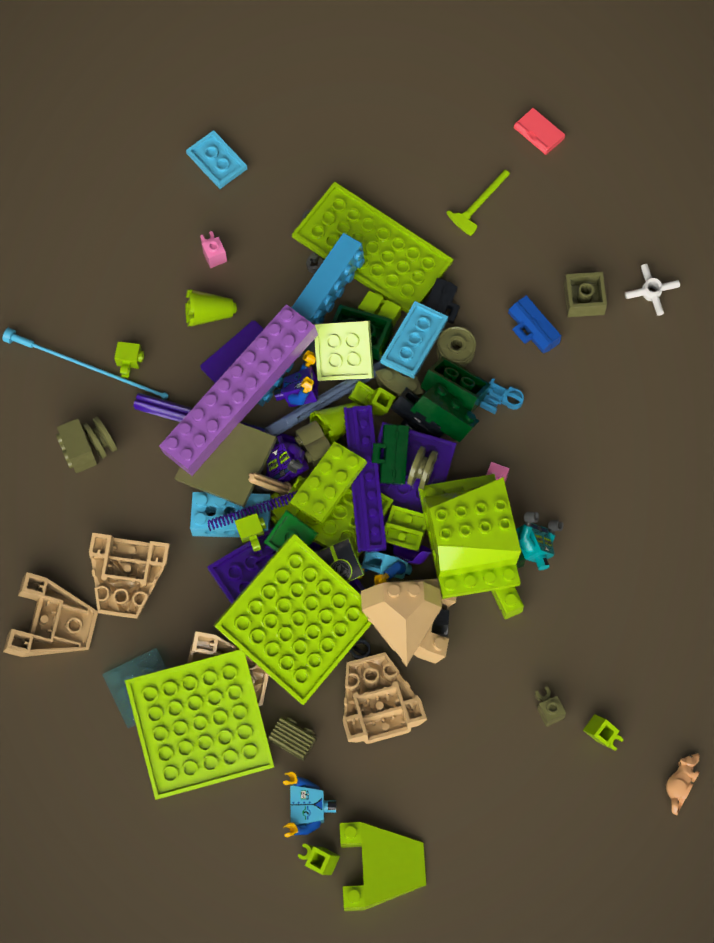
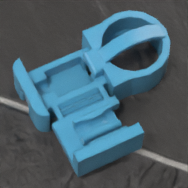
M492 379L490 381L491 386L484 400L480 403L481 408L496 414V407L498 404L501 405V403L513 410L520 408L523 405L524 395L520 390L511 386L509 389H506L496 384L495 379ZM507 397H513L517 399L520 403L511 404L508 401Z

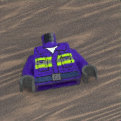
M277 436L274 449L267 459V472L265 476L280 482H289L309 469L304 459V450L297 446L296 443H284L283 437ZM256 485V490L262 494L264 493V491H270L269 489Z

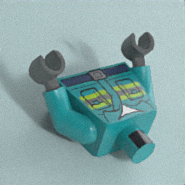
M526 512L524 514L526 524L516 529L520 548L526 560L535 562L538 570H545L550 567L547 559L555 554L552 546L556 537L554 535L555 531H562L564 524L559 522V520H551L548 523L550 530L548 531L545 527L533 524L539 520L538 512Z

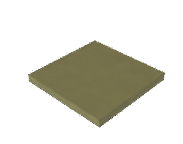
M238 423L193 476L180 467L174 479L245 507L255 484L249 482V474L251 472L261 474L277 438Z

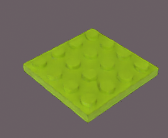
M351 486L323 524H320L298 509H295L293 512L296 517L319 533L314 540L315 543L327 548L350 537L358 554L357 558L361 554L357 551ZM381 493L384 518L394 500Z

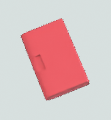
M534 108L514 125L515 130L545 155L565 138V134Z

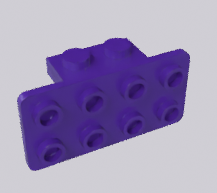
M251 321L200 366L201 370L216 383L264 329L256 321Z

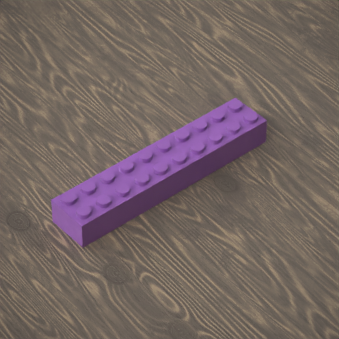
M286 304L159 445L162 452L193 476L238 423L244 419L318 336L316 326Z

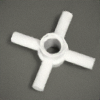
M643 264L641 269L646 282L640 289L625 292V298L630 299L643 296L646 300L653 302L656 314L660 316L664 314L659 299L662 291L680 287V282L676 280L661 283L660 280L652 278L648 264Z

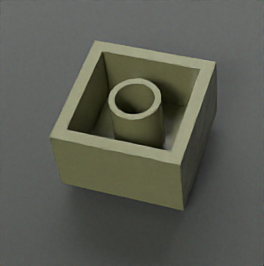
M603 272L566 274L564 292L567 317L605 315L607 300Z
M77 418L57 426L59 434H56V437L69 468H74L75 472L79 473L96 466V460L79 419Z

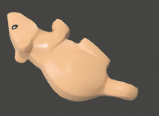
M698 753L681 758L678 762L679 768L667 781L666 791L671 798L672 813L678 815L693 786L690 782H695L700 773L698 771L693 772V768L699 762Z

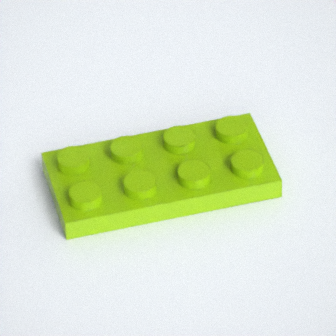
M334 441L291 499L290 505L323 524L365 467L367 461Z

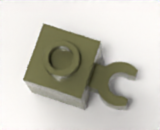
M546 686L544 688L546 695L541 696L537 690L535 691V697L541 702L537 710L547 727L563 720L566 712L558 696L550 698L551 691Z

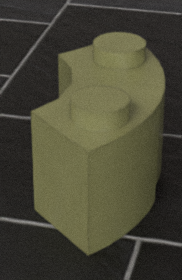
M390 367L375 371V381L378 387L394 395L395 399L406 387L419 398L423 396V391L420 388L417 377L413 379L402 376Z

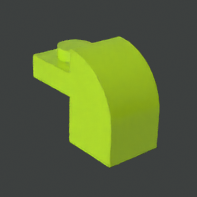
M358 381L348 398L361 406L372 405V414L382 416L389 411L395 396L381 387L374 390Z

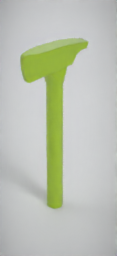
M504 170L467 211L461 214L452 213L448 210L446 213L454 224L466 234L472 236L477 229V225L470 221L471 216L510 175L509 171Z

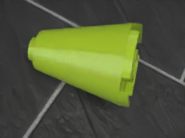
M188 289L186 292V298H189L187 303H185L188 327L231 318L233 314H236V302H233L231 298Z
M353 402L316 410L310 414V423L316 420L325 437L332 445L334 441L336 442L346 434L344 407L352 408V406L361 405Z

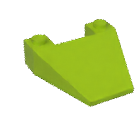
M362 822L340 823L341 848L362 847L364 885L343 886L344 911L366 910L426 886L423 842Z

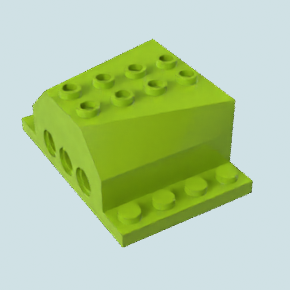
M495 474L425 485L424 490L418 487L442 599L520 586L521 582L516 564L521 548L504 477L496 480Z

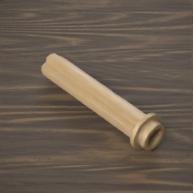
M256 472L249 474L248 480L250 483L275 491L281 496L288 494L292 488L289 482H280Z

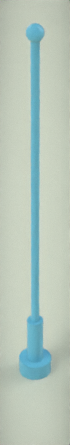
M8 327L4 331L2 338L4 342L11 344L14 341L30 348L35 347L37 349L43 350L60 358L66 359L78 365L84 366L96 372L102 373L114 379L138 387L155 395L161 396L163 400L168 399V394L166 392H158L156 390L150 389L148 387L132 382L120 376L114 375L102 369L96 368L84 362L78 361L66 355L60 354L48 348L37 345L34 343V341L17 335L16 330Z

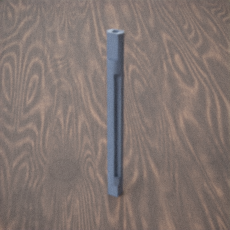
M380 361L373 365L374 378L375 371L387 368ZM374 378L347 379L319 395L317 402L304 404L265 427L264 430L266 433L276 437L310 417V414L314 411L321 410L352 392L356 382L361 381L365 384Z

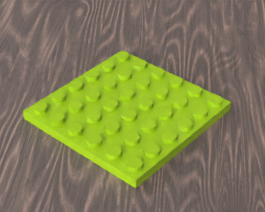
M291 534L213 626L301 705H304L372 623L367 620L368 616L366 617L362 612L361 595L298 536Z
M240 649L125 680L155 800L274 768L247 659Z

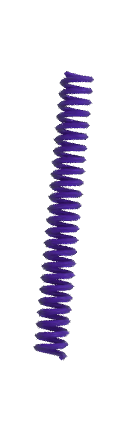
M296 490L295 492L293 491L292 494L288 493V495L285 494L281 497L278 496L277 498H274V500L270 499V501H263V503L260 502L259 504L252 505V507L249 506L248 508L245 507V509L242 508L241 511L238 510L237 512L234 511V513L231 512L230 514L227 513L226 515L219 516V518H212V520H208L209 531H211L210 523L212 525L213 530H215L213 521L215 522L216 527L219 528L217 520L219 521L220 527H222L221 519L223 521L224 526H226L224 517L226 518L228 525L230 524L228 516L232 524V515L234 517V520H237L235 513L237 514L238 519H240L239 512L241 514V517L244 518L243 511L245 513V517H247L248 515L246 513V509L249 513V516L251 515L250 509L252 510V513L255 514L254 508L256 509L257 515H259L257 506L259 507L260 513L262 514V505L263 510L266 513L264 503L266 504L268 511H270L268 502L270 504L271 509H274L272 501L274 503L275 509H277L275 499L279 507H281L279 499L281 500L282 506H284L282 497L285 500V504L288 505L286 496L288 497V500L290 502V495L293 498V493L296 494L298 490Z

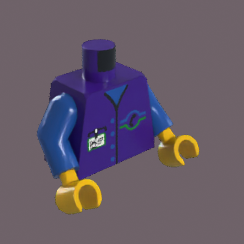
M309 350L303 355V360L306 363H303L300 371L285 377L283 388L274 391L277 401L286 399L290 407L318 401L319 381L311 366L315 363L316 358L315 354Z

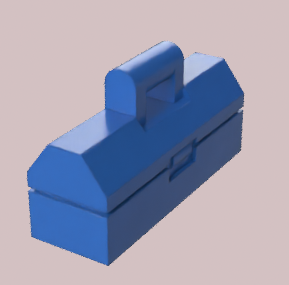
M527 295L508 310L509 315L518 324L513 328V331L524 344L532 340L542 353H546L560 344V333ZM524 328L529 335H526L522 329Z

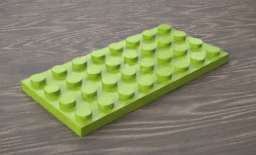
M336 182L330 186L292 233V238L324 259L343 233L362 243L365 261L360 269L357 268L355 271L354 279L372 291L380 293L384 299L397 302L405 313L409 312L415 301L420 304L433 289L436 279H441L454 260Z

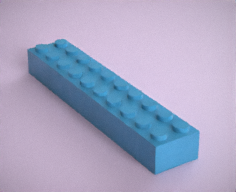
M343 233L298 297L292 309L312 324H323L326 313L332 311L337 297L340 298L343 295L346 284L351 283L357 268L360 269L364 264L362 243ZM294 363L285 371V373L290 372ZM285 373L257 404L263 407L265 402L268 403L271 400L272 392L282 384Z

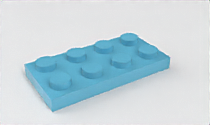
M415 301L382 356L380 363L414 379L448 321V316Z

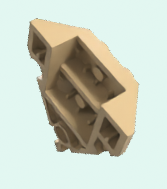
M388 582L362 590V612L366 617H369L374 627L392 650L396 651L406 667L442 609L440 589L425 582Z

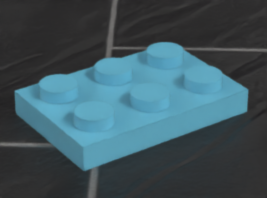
M214 130L186 150V154L219 189L247 170V165Z

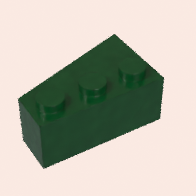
M438 382L410 410L413 413L419 412L426 417L425 421L428 423L433 421L441 426L440 430L459 443L479 422L474 413L468 411L460 400L454 398Z

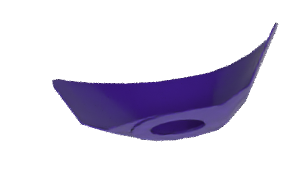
M393 545L395 556L407 563L416 565L424 563L432 552L423 545L420 546L419 552Z

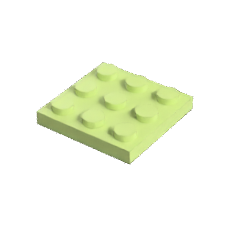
M370 321L314 324L318 336L314 339L318 381L374 378Z

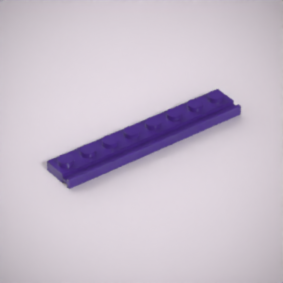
M372 405L352 406V408L344 407L347 449L367 461L365 467L351 484L358 553H361V551H386L378 464L372 463L373 443H375Z

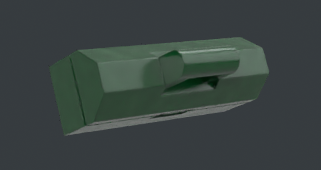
M383 425L382 444L373 443L372 463L381 464L379 481L382 484L405 485L409 426ZM381 448H384L383 459H380Z

